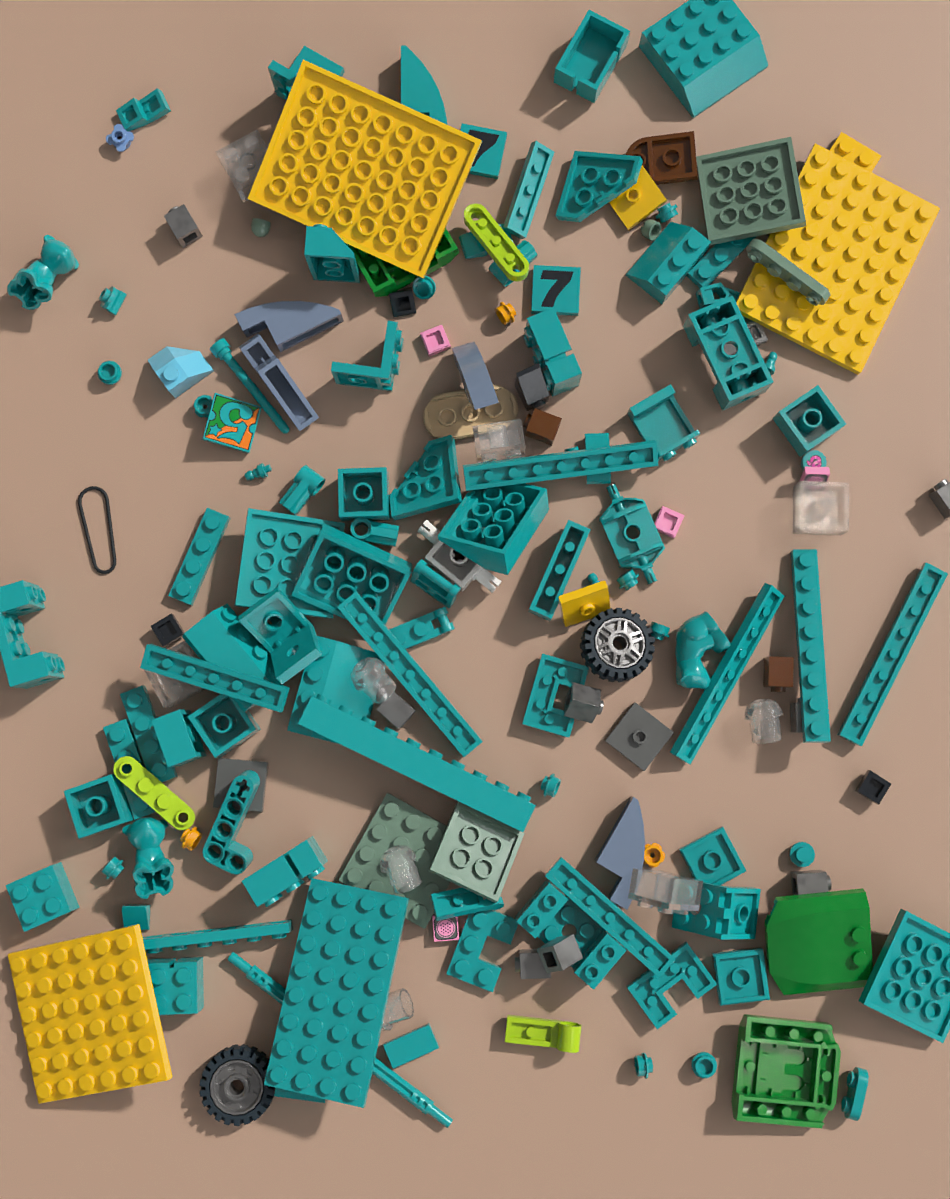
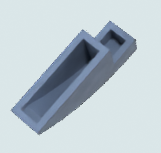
M304 301L266 303L235 314L247 338L268 328L280 352L344 321L339 309Z
M259 334L239 346V349L299 431L319 418L284 366Z
M475 342L451 348L456 366L460 372L466 397L474 410L499 403L488 370Z
M632 796L629 798L595 858L598 864L619 876L608 898L628 910L641 878L645 851L644 823L638 799Z

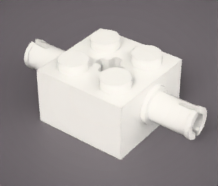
M428 520L423 523V526H420L417 532L434 544L433 548L425 556L426 562L450 582L462 587V592L472 580L480 582L491 593L496 590L494 585L498 587L501 584V580L464 556L463 561L461 559L456 561L454 553L457 551L438 540V535L441 531Z

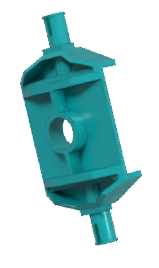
M616 484L606 487L612 504L600 517L599 522L603 525L619 562V568L643 571L648 585L658 581L652 567L654 561L663 552L665 547L645 501L638 498H623V496H620ZM628 527H636L639 530V537L630 539L626 535Z

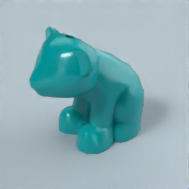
M45 235L44 244L41 249V258L33 262L27 269L22 268L16 273L7 285L8 294L20 299L22 307L25 309L34 310L39 308L42 302H48L52 299V284L57 274H67L71 270L78 269L79 263L73 251L64 242L55 240L50 235Z
M706 611L683 622L676 634V683L683 688L707 689L711 679L700 659L705 651L712 649L716 653H721L731 647V643Z
M151 817L141 818L122 829V833L127 836L129 842L137 849L135 856L136 864L132 873L136 894L143 899H148L149 895L161 893L162 896H165L173 888L174 882L171 876L174 872V866L169 859L165 858L160 847L166 834L165 830L168 827V822L165 820H157Z

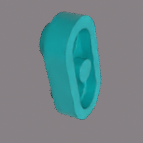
M855 1067L847 1075V1086L849 1087L847 1095L843 1097L841 1102V1111L844 1112L847 1119L858 1121L861 1116L869 1081L866 1069Z

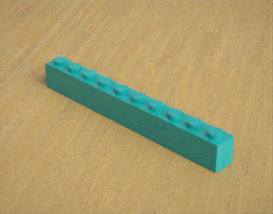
M320 694L316 698L310 697L298 721L299 725L524 832L536 806L530 802L532 797L519 791L517 795L508 792L509 786L497 780L495 784H491L486 781L488 776L476 770L471 774L464 770L466 765L453 759L451 763L442 760L443 754L431 748L428 752L419 749L421 743L407 738L405 742L397 738L398 732L386 726L384 731L374 727L375 721L365 716L361 720L353 717V710L342 705L337 709L329 705L330 699Z

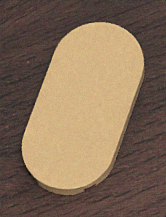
M493 385L499 403L474 410L466 397L465 390L442 393L433 397L427 404L423 414L424 424L429 434L436 439L452 435L455 440L500 433L510 428L515 422L518 413L517 400L505 387Z

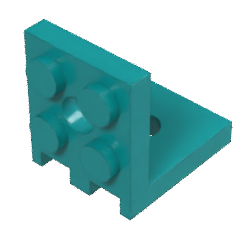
M304 45L289 69L272 60L268 70L276 95L287 100L303 60L341 77L345 73L344 67Z
M395 321L387 322L381 368L332 361L331 373L336 384L392 391L394 376L399 375L400 371L398 352H402L404 343L402 331L399 330L398 323Z
M278 587L238 616L239 622L271 654L275 676L281 684H284L322 655L314 626ZM272 616L280 618L277 624L271 625L267 623V620Z
M677 878L671 928L720 940L755 939L761 889L720 886L687 878ZM697 900L701 905V910L698 914L694 909Z

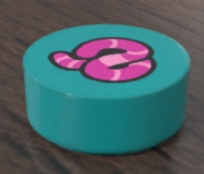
M817 450L807 452L801 459L802 470L806 466L826 467L827 464L825 455Z

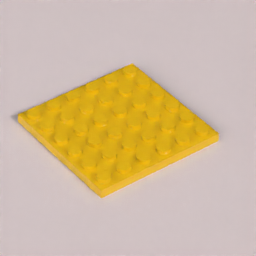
M140 924L8 954L38 1104L157 1083L172 1078Z

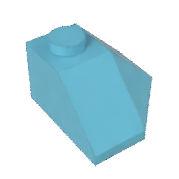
M166 346L148 359L151 367L174 398H177L214 372L201 352Z

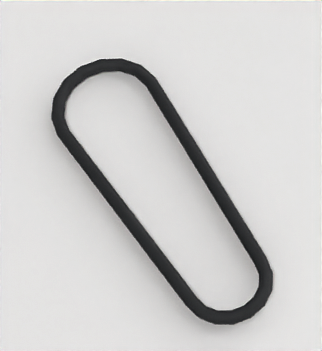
M90 486L80 493L78 506L94 569L101 574H107L112 572L116 566L109 498L102 488ZM90 490H98L105 497L113 557L112 567L108 570H101L97 567L82 507L83 495Z

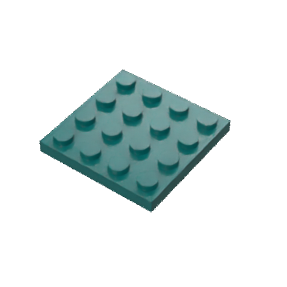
M248 508L235 606L250 608L278 587L304 616L333 619L334 614L291 596L323 523L344 532L345 523Z
M900 909L858 1001L944 1043L950 1030V933L906 910Z

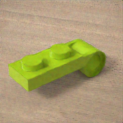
M507 1015L506 1043L552 1047L568 1053L579 1052L581 1024L553 1019Z

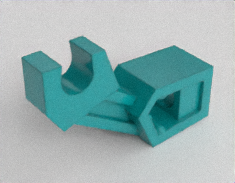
M721 282L701 287L696 292L699 309L732 295L735 301H737L740 292L724 287ZM716 292L720 299L714 300L713 293Z

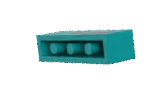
M571 520L567 521L528 612L551 621L559 603L558 597L565 590L591 529Z

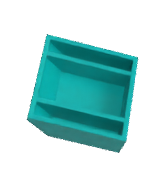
M688 0L644 30L640 38L639 48L692 118L701 114L768 67V61L759 33L733 0Z

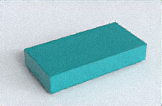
M430 1023L383 1044L393 1069L439 1049V1044Z

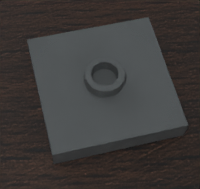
M634 702L606 738L605 742L641 770L645 771L674 732Z
M218 758L213 807L221 808L232 781L245 770H252L258 774L260 785L248 811L263 812L268 762ZM243 780L245 781V786L240 792L248 788L246 780ZM232 801L233 808L241 810L239 803Z

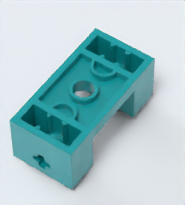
M733 295L688 314L683 328L692 347L700 344L717 380L712 390L722 411L763 394L769 389L774 381ZM724 345H734L736 347V354H726Z
M24 580L0 587V652L9 686L28 689L64 678L63 671H65V665L58 654L42 651L31 655L28 644L24 642L22 635L24 633V626L18 617L45 609L44 602L46 601L44 590L39 585Z
M548 879L545 880L515 916L516 922L535 939L538 937L545 944L557 937L563 936L562 929L565 925H574L576 927L574 937L583 958L572 964L571 967L574 973L593 990L627 951L622 944Z

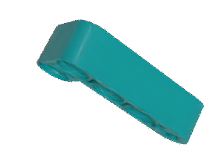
M245 770L232 781L202 851L203 857L207 862L235 875L244 872L253 861L252 851L235 841L260 785L258 774L252 770ZM243 780H246L248 788L240 792L245 786V781ZM232 801L238 802L241 810L234 809ZM222 823L228 824L231 832L225 831ZM213 845H217L221 849V854L214 851ZM235 856L241 857L244 864L237 863Z

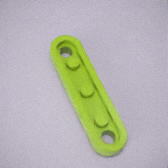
M470 204L464 210V223L508 279L516 282L524 280L529 273V262L483 205Z
M124 756L115 761L113 765L115 777L172 827L178 830H186L193 825L195 821L194 811L137 760L130 756ZM124 764L131 766V771L128 774L122 771ZM185 813L187 815L185 822L178 820L179 814Z

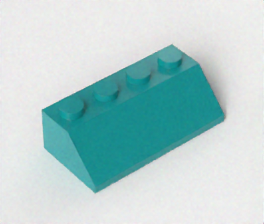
M228 603L210 612L182 635L183 639L201 660L283 685L276 679L271 655L239 622L238 615ZM233 698L244 712L255 706V704Z

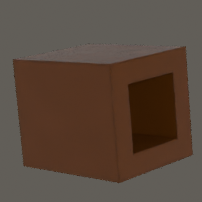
M535 408L533 414H528L523 425L524 428H527L525 436L552 446L562 418Z
M765 657L763 687H771V692H786V688L793 687L794 657Z

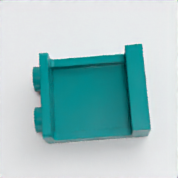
M671 384L630 407L627 412L642 440H655L657 442L658 461L663 459L664 462L677 454L675 451L681 447H684L686 450L697 443L696 439L701 434L699 430H694L674 397L676 392Z

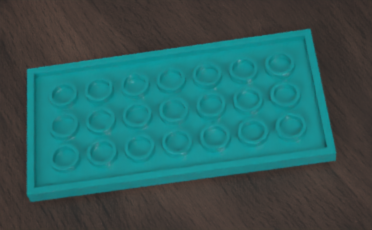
M314 878L311 879L264 1085L361 1108L365 1107L409 898Z

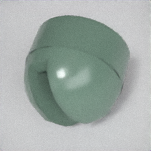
M253 218L251 224L252 232L257 237H265L270 231L271 222Z
M648 219L643 222L644 226H641L640 230L642 236L653 241L660 234L661 224L655 220Z

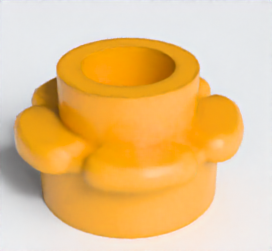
M500 302V306L495 309L498 319L504 325L514 322L516 311L510 303L505 305L504 302Z
M193 827L191 830L188 828L183 832L180 838L183 849L187 848L192 851L199 844L202 833L197 831V827Z
M657 843L646 844L643 863L645 865L648 864L651 868L658 867L665 858L662 847ZM651 853H654L655 856H654V857H650V854H651Z

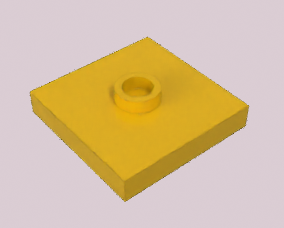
M642 165L637 183L609 203L626 228L631 230L666 203L667 199Z
M601 581L558 597L565 627L594 618L602 611L611 609L606 581Z

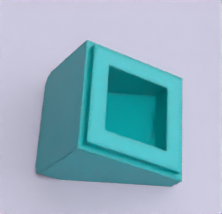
M151 904L123 905L122 918L124 927L140 924L141 930H149Z

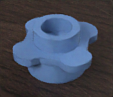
M116 124L113 132L106 136V142L109 145L113 144L119 152H124L128 149L131 141L134 140L133 133L127 132L121 124Z

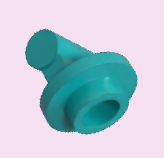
M113 286L109 289L105 288L99 296L100 306L116 316L127 294Z

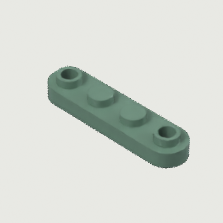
M752 239L746 247L748 257L753 262L765 266L772 276L780 277L791 290L799 291L803 294L810 304L815 306L818 304L824 305L831 296L825 286L759 239Z

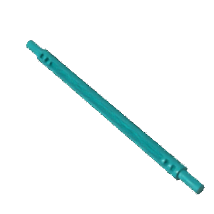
M232 952L227 960L244 972L248 980L282 1004L286 989L256 965H250L235 952ZM375 1058L373 1075L425 1115L428 1113L446 1128L450 1126L453 1119L437 1108L433 1100L429 1099L420 1090Z

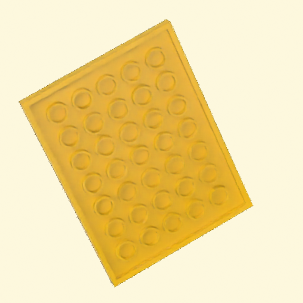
M303 60L248 199L306 226H313L315 224L326 225L332 228L344 243L424 279L482 140Z
M815 143L798 175L806 227L770 233L765 243L825 286L831 296L824 305H812L799 291L791 290L784 280L780 277L772 276L762 264L755 263L736 303L742 316L858 375L866 364L940 208Z

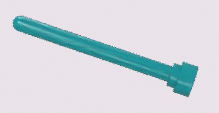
M225 338L216 341L210 347L211 353L215 358L226 362L283 434H287L290 431L289 426L231 355L232 351L230 350L231 346Z

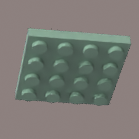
M791 137L696 157L708 240L711 241L710 245L806 227Z
M387 792L339 881L348 886L409 898L405 918L425 929L434 913L431 894L446 891L450 884V881L428 871L447 825Z

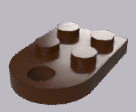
M694 131L644 137L635 141L626 152V155L641 156L643 167L656 185L698 180Z

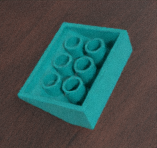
M524 483L470 490L439 533L438 540L484 569L508 575L549 511L547 489Z
M323 523L291 596L348 620L337 606L357 591L386 625L412 573V563Z
M317 636L322 655L304 668L287 731L337 743L298 724L310 697L316 698L320 694L331 700L329 705L337 709L342 705L354 711L353 717L361 720L365 716L370 719L385 663L374 651Z

